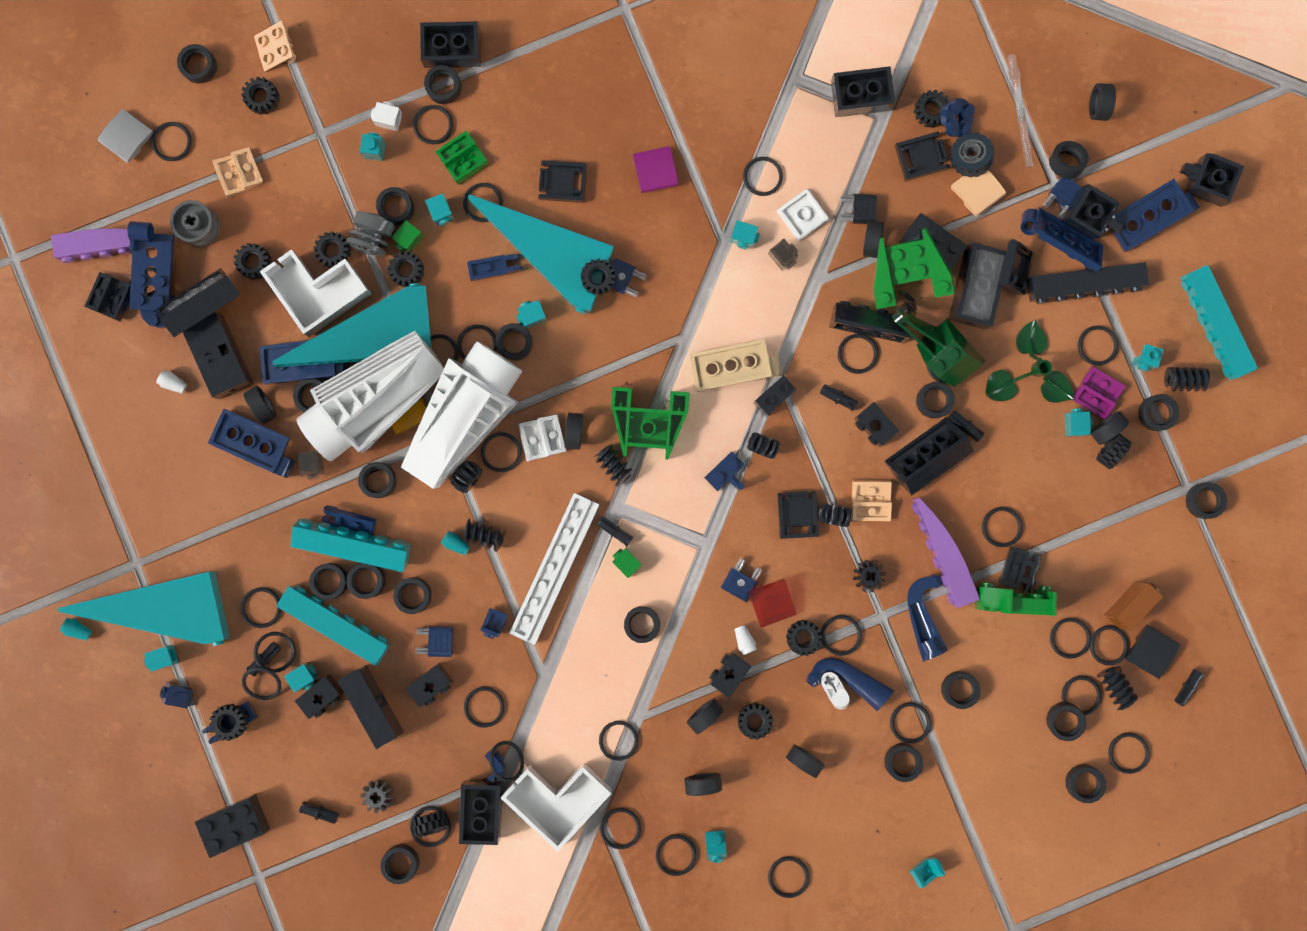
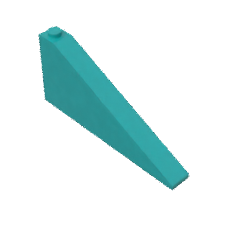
M469 194L468 199L470 203L575 308L576 312L586 315V312L591 314L598 294L593 295L584 289L581 282L582 268L585 267L587 262H591L590 260L592 259L597 260V258L606 260L609 263L614 246ZM595 270L591 274V281L595 284H601L605 273L601 270Z
M420 283L409 284V287L399 290L273 360V367L361 362L414 331L431 348L426 286H421Z
M215 571L58 608V612L201 644L212 643V646L225 644L224 640L230 638Z

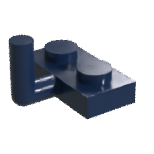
M731 451L704 478L716 491L722 488L728 481L737 490H742L744 484L734 475L745 464Z

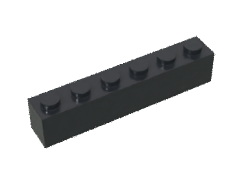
M1144 262L1100 268L1097 272L1093 269L1032 276L1028 279L1027 286L1030 302L1045 304L1048 303V300L1055 299V302L1066 301L1069 297L1079 300L1086 298V295L1102 297L1105 296V293L1112 292V295L1123 294L1125 290H1131V293L1140 292L1149 285L1147 265Z

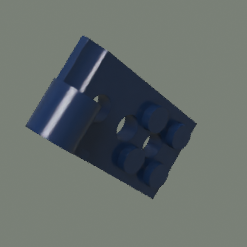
M1172 179L1114 214L1116 216L1114 220L1123 226L1119 232H1112L1125 253L1200 207L1191 192L1189 191L1184 194L1176 180ZM1164 200L1171 203V209L1168 211L1161 207V203ZM1146 211L1154 213L1152 221L1145 219L1144 213ZM1129 221L1136 222L1137 229L1135 231H1130L1127 228Z
M1042 208L1038 210L1027 209L1023 212L1020 229L1024 234L1035 235L1037 233L1040 239L1066 253L1071 259H1076L1083 263L1086 268L1097 272L1102 267L1103 244L1088 237Z
M130 221L127 228L130 240L129 250L132 251L129 309L155 311V309L171 300L174 235L154 233L153 224L150 222ZM152 247L157 249V256L154 258L149 256V250ZM150 267H155L156 269L154 277L148 275ZM149 286L155 288V294L151 297L147 294Z
M309 340L260 346L262 382L264 385L302 381L305 379L332 378L347 370L349 362L288 366L279 369L278 367H273V360Z
M223 408L208 444L284 478L289 477L295 464V460L283 455L291 438ZM236 429L237 436L231 439L230 432ZM249 436H252L254 439L251 446L246 444ZM268 443L270 450L264 454L262 448Z

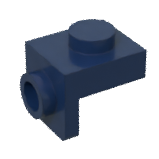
M490 607L480 631L484 632V636L491 639L499 637L508 614Z
M167 681L166 685L161 688L160 698L165 705L187 709L193 689L173 685Z
M491 750L485 754L488 761ZM497 750L493 756V764L497 773L503 776L505 774L503 771L507 766L503 762V755ZM493 772L487 777L488 781H491L493 778L495 781L498 780Z

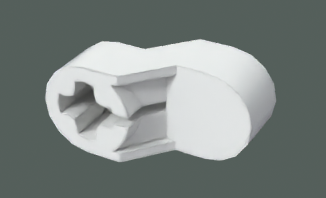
M832 672L825 673L821 678V685L835 708L839 710L846 709L849 705L848 693L836 674Z

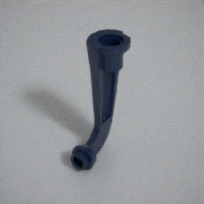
M932 574L929 577L916 580L909 588L907 596L911 623L923 662L949 651L922 600V594L926 589H937L940 585H943L938 574Z
M837 658L819 660L806 679L810 686L816 687L821 683V676L824 673L834 672L876 711L884 705L894 692L893 689L863 671Z

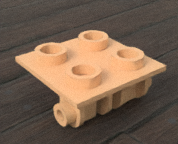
M283 21L254 36L264 72L284 61H287L289 64L295 62L296 55L292 50L293 45L288 35V28L285 27Z

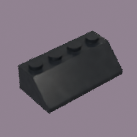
M847 301L836 302L833 307L829 328L903 344L911 338L894 321V315L888 314L887 310H869L870 307L865 305L855 307L851 306V303Z
M945 417L886 459L885 463L899 483L912 496L970 455L974 450L968 436Z

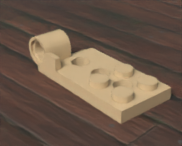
M765 339L690 354L697 392L782 376L779 357H768ZM748 356L755 358V364L752 367H747L744 363ZM729 360L736 362V368L732 371L726 369V363ZM710 364H715L718 368L717 372L713 375L707 372V367Z

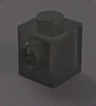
M784 238L768 252V255L781 271L786 268L790 270L797 264L795 260L799 256L797 248L792 243L789 245Z
M317 450L297 453L301 477L313 480L318 479L319 475L324 474L322 455Z

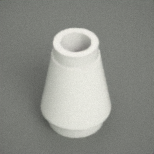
M163 370L156 381L161 388L181 394L185 392L188 386L170 370Z
M745 625L734 629L739 652L741 651L742 655L757 650L755 646L757 644Z

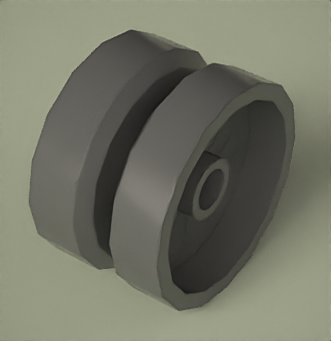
M188 200L181 202L174 208L170 217L171 229L176 237L193 247L209 246L220 234L221 225L218 216L199 201Z

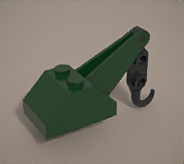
M902 290L899 292L908 302L905 301L901 304L893 319L918 342L916 345L925 364L938 379L956 387L985 363L986 360L948 318L935 327L915 317L917 307L914 298L906 291Z

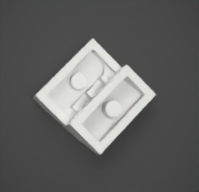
M557 414L518 424L527 462L566 452Z

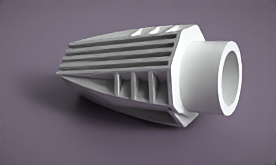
M414 331L311 389L310 391L316 404L296 419L297 424L313 447L329 461H333L351 446L358 452L365 453L441 377L444 367L437 355Z
M476 341L462 364L449 358L401 468L431 488H440L518 403L508 393L523 371L478 341Z

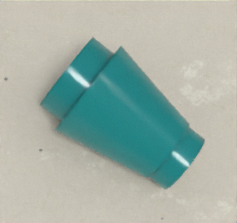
M449 530L441 541L444 548L464 556L470 548L457 533Z
M66 618L60 628V632L64 636L88 641L92 634V630H89V628L74 618Z

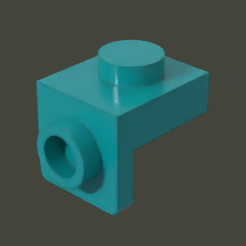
M1145 344L1141 355L1134 357L1132 365L1137 366L1138 370L1144 372L1158 368L1163 349Z
M725 831L705 832L707 861L720 863L726 860Z
M924 858L910 870L919 888H924L936 877L946 875L941 862L937 858Z

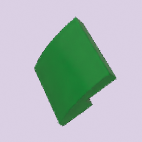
M467 130L435 151L458 185L489 165Z

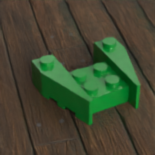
M927 227L922 229L923 238L892 245L886 244L885 235L881 236L873 288L877 309L896 306L898 301L895 285L927 278L932 280L935 298L955 294L952 271L944 260Z
M612 387L611 408L623 456L627 457L628 446L666 449L665 460H668L688 414L690 393L670 391L669 410L632 408V388Z
M982 583V586H976L980 599L975 601V609L999 611L1005 614L1057 615L1058 591L1052 590V586H1040V589H1033V593H1026L1025 597H1023L1024 594L1014 593L1011 589L994 587V583Z

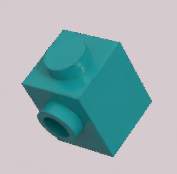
M369 132L368 134H362L360 154L364 159L383 161L386 142L378 133Z
M443 193L425 200L432 219L437 226L447 225L451 222L450 220L454 219Z
M736 220L730 242L737 244V247L741 249H752L753 243L757 244L759 240L758 226Z
M539 300L532 303L531 301H526L520 304L521 307L517 308L519 312L516 315L517 320L526 329L547 321Z
M1083 408L1071 409L1070 413L1065 414L1066 437L1091 435L1093 419L1090 416V412H1083Z
M174 645L144 653V663L150 672L179 663Z
M309 662L302 664L284 676L294 693L303 688L305 691L315 685L314 681L319 678L316 667L313 664L310 665Z

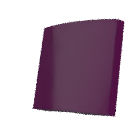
M670 146L633 154L641 193L678 186Z
M1091 366L1072 400L1106 419L1116 405L1115 401L1126 386Z

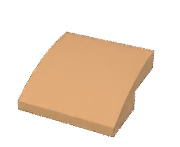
M249 147L231 152L230 156L212 160L226 198L250 190L263 183Z
M989 170L978 177L962 176L951 185V190L964 201V206L976 217L1006 195L1004 188Z
M852 480V521H891L892 482L890 480Z

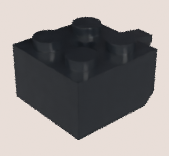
M1206 153L1194 165L1189 163L1182 165L1179 173L1189 177L1188 180L1190 182L1186 193L1190 191L1193 196L1222 207L1231 201L1244 166L1218 155Z
M1090 184L1080 187L1062 218L1063 222L1092 239L1101 238L1104 231L1107 232V230L1114 233L1119 232L1123 226L1114 220L1116 217L1114 214L1120 205L1119 202Z

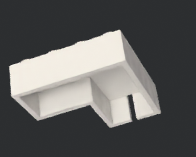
M291 249L277 259L279 263L284 265L283 268L273 262L260 271L302 333L308 337L317 333L372 294L351 263L346 259L315 279L299 255Z
M583 763L557 791L529 765L502 794L501 799L558 852L611 795L612 788Z

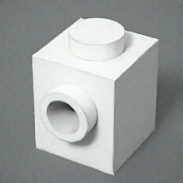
M377 102L376 107L371 111L373 123L378 127L398 131L402 117L401 110L398 107H394V104L390 102Z

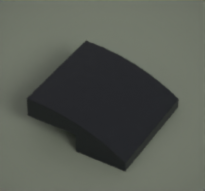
M99 272L84 307L121 322L130 301L131 285Z
M1146 624L1135 638L1136 642L1126 654L1125 659L1160 679L1181 645Z

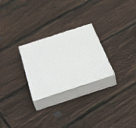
M808 188L776 211L798 242L830 219Z

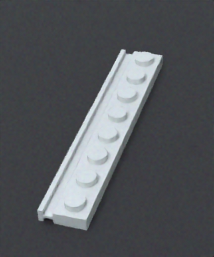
M575 493L573 494L511 628L510 634L533 645L536 644L599 504Z

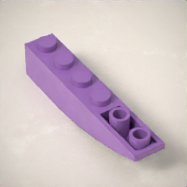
M88 229L51 235L54 258L62 261V263H73L76 259L92 260L96 256L107 258L115 253L120 255L131 253L127 229Z
M920 498L912 499L914 503L912 504L913 512L915 515L918 514L921 521L918 522L922 533L925 532L928 540L925 541L929 551L932 550L935 558H932L936 569L939 568L942 576H940L943 587H946L948 590L947 599L950 605L959 608L980 600L967 565L946 528Z

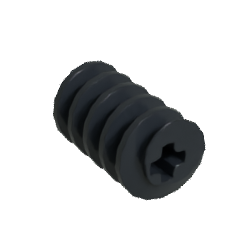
M1168 367L1164 376V384L1166 387L1170 386L1171 391H1176L1178 386L1179 391H1183L1186 388L1189 392L1193 387L1194 391L1197 392L1201 386V390L1205 392L1210 382L1209 370L1203 367L1198 369L1195 367H1176L1175 369Z
M610 444L594 457L598 456L596 463L603 462L600 468H608L605 474H613L610 480H618L615 486L619 487L632 476L630 475L632 468L625 469L628 463H620L623 457H615L618 451L611 452L613 444Z
M469 518L463 533L464 541L468 543L471 540L472 545H476L479 541V547H483L486 544L488 550L494 545V551L497 552L503 544L506 529L500 534L499 527L494 532L493 525H490L488 529H486L485 523L478 527L477 520L471 525V519Z
M1110 667L1097 674V678L1104 677L1101 684L1108 683L1105 691L1112 690L1109 698L1116 697L1113 704H1120L1117 710H1124L1137 701L1138 695L1133 693V687H1129L1130 682L1125 680L1126 675L1121 673V667Z

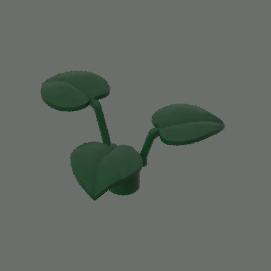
M1036 320L1026 324L1016 337L1018 351L1021 354L1029 353V356L1037 361L1032 364L1031 372L1011 380V375L1007 371L997 370L988 377L985 389L986 396L991 400L1007 401L1012 399L1017 393V387L1014 382L1031 375L1036 377L1043 376L1045 382L1042 383L1040 390L1046 401L1059 403L1074 399L1072 386L1066 376L1059 371H1052V364L1048 360H1042L1041 357L1035 356L1043 353L1047 347L1046 335Z

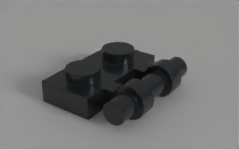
M1010 546L999 583L1019 589L1022 582L1025 583L1023 591L1030 593L1032 586H1035L1036 583L1034 579L1037 569L1040 570L1041 556L1034 554L1032 561L1028 560L1030 552ZM1028 566L1030 567L1028 575L1024 577L1025 568Z

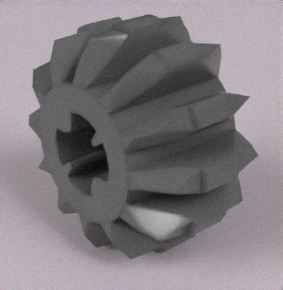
M377 779L375 783L371 780L368 782V786L362 788L365 793H362L360 797L366 799L362 802V805H369L367 811L373 808L374 813H378L379 809L384 812L386 806L390 807L392 805L390 799H393L394 795L389 792L393 790V787L386 788L387 781L381 785L380 779ZM376 792L378 796H381L379 800H377V796H374Z

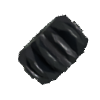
M757 432L752 433L747 445L748 450L770 459L775 458L780 447L779 441Z
M465 461L454 473L451 485L457 491L467 493L479 481L482 469L475 462Z
M824 503L819 511V520L826 524L848 527L852 520V510L847 507Z
M865 560V567L863 564L858 563L860 571L857 569L853 570L854 573H858V576L853 577V580H859L856 587L863 585L862 591L864 592L867 591L868 587L870 592H874V586L877 589H881L878 582L885 583V580L880 579V576L886 575V572H879L883 566L878 565L876 567L875 560L871 564L869 560ZM866 572L873 573L871 576L873 577L872 580L865 579L867 577L865 575Z

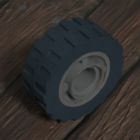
M972 132L962 135L953 143L951 163L957 173L964 177L972 178L985 174L991 168L994 158V146L987 136Z

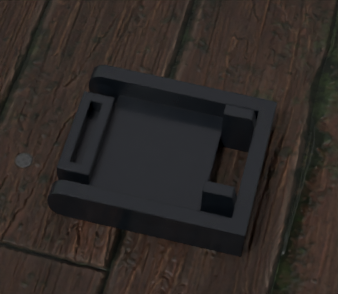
M939 132L895 144L905 182L950 168L949 164L940 165L947 162L948 159L942 139L933 142V139L940 136ZM905 152H908L912 167L909 169L903 154Z
M542 160L541 166L548 167V169L540 168L539 192L546 194H539L538 199L584 203L586 163ZM575 174L581 175L580 190H574Z
M1011 239L1008 243L999 284L1016 295H1025L1034 252L1015 239Z
M808 491L785 492V500H782L781 493H777L780 539L819 537L816 491H811L812 499H809ZM808 526V533L790 534V527Z

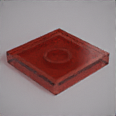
M785 579L748 592L761 628L797 615Z

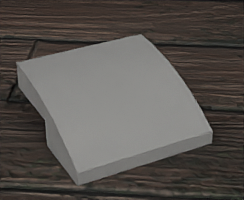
M122 109L108 123L97 140L125 162L129 163L141 152L140 147L152 137L153 131Z

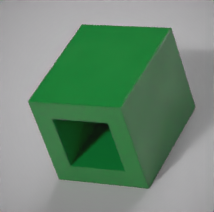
M405 220L392 236V239L396 242L394 246L400 251L404 252L406 250L411 253L424 235Z
M620 548L612 556L614 558L612 563L627 578L642 565L627 548L624 550Z

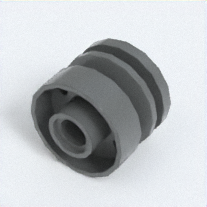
M357 211L353 224L360 230H350L349 234L355 238L348 237L346 243L362 253L385 257L386 251L379 247L388 248L389 245L382 240V237L391 238L395 225L374 213Z

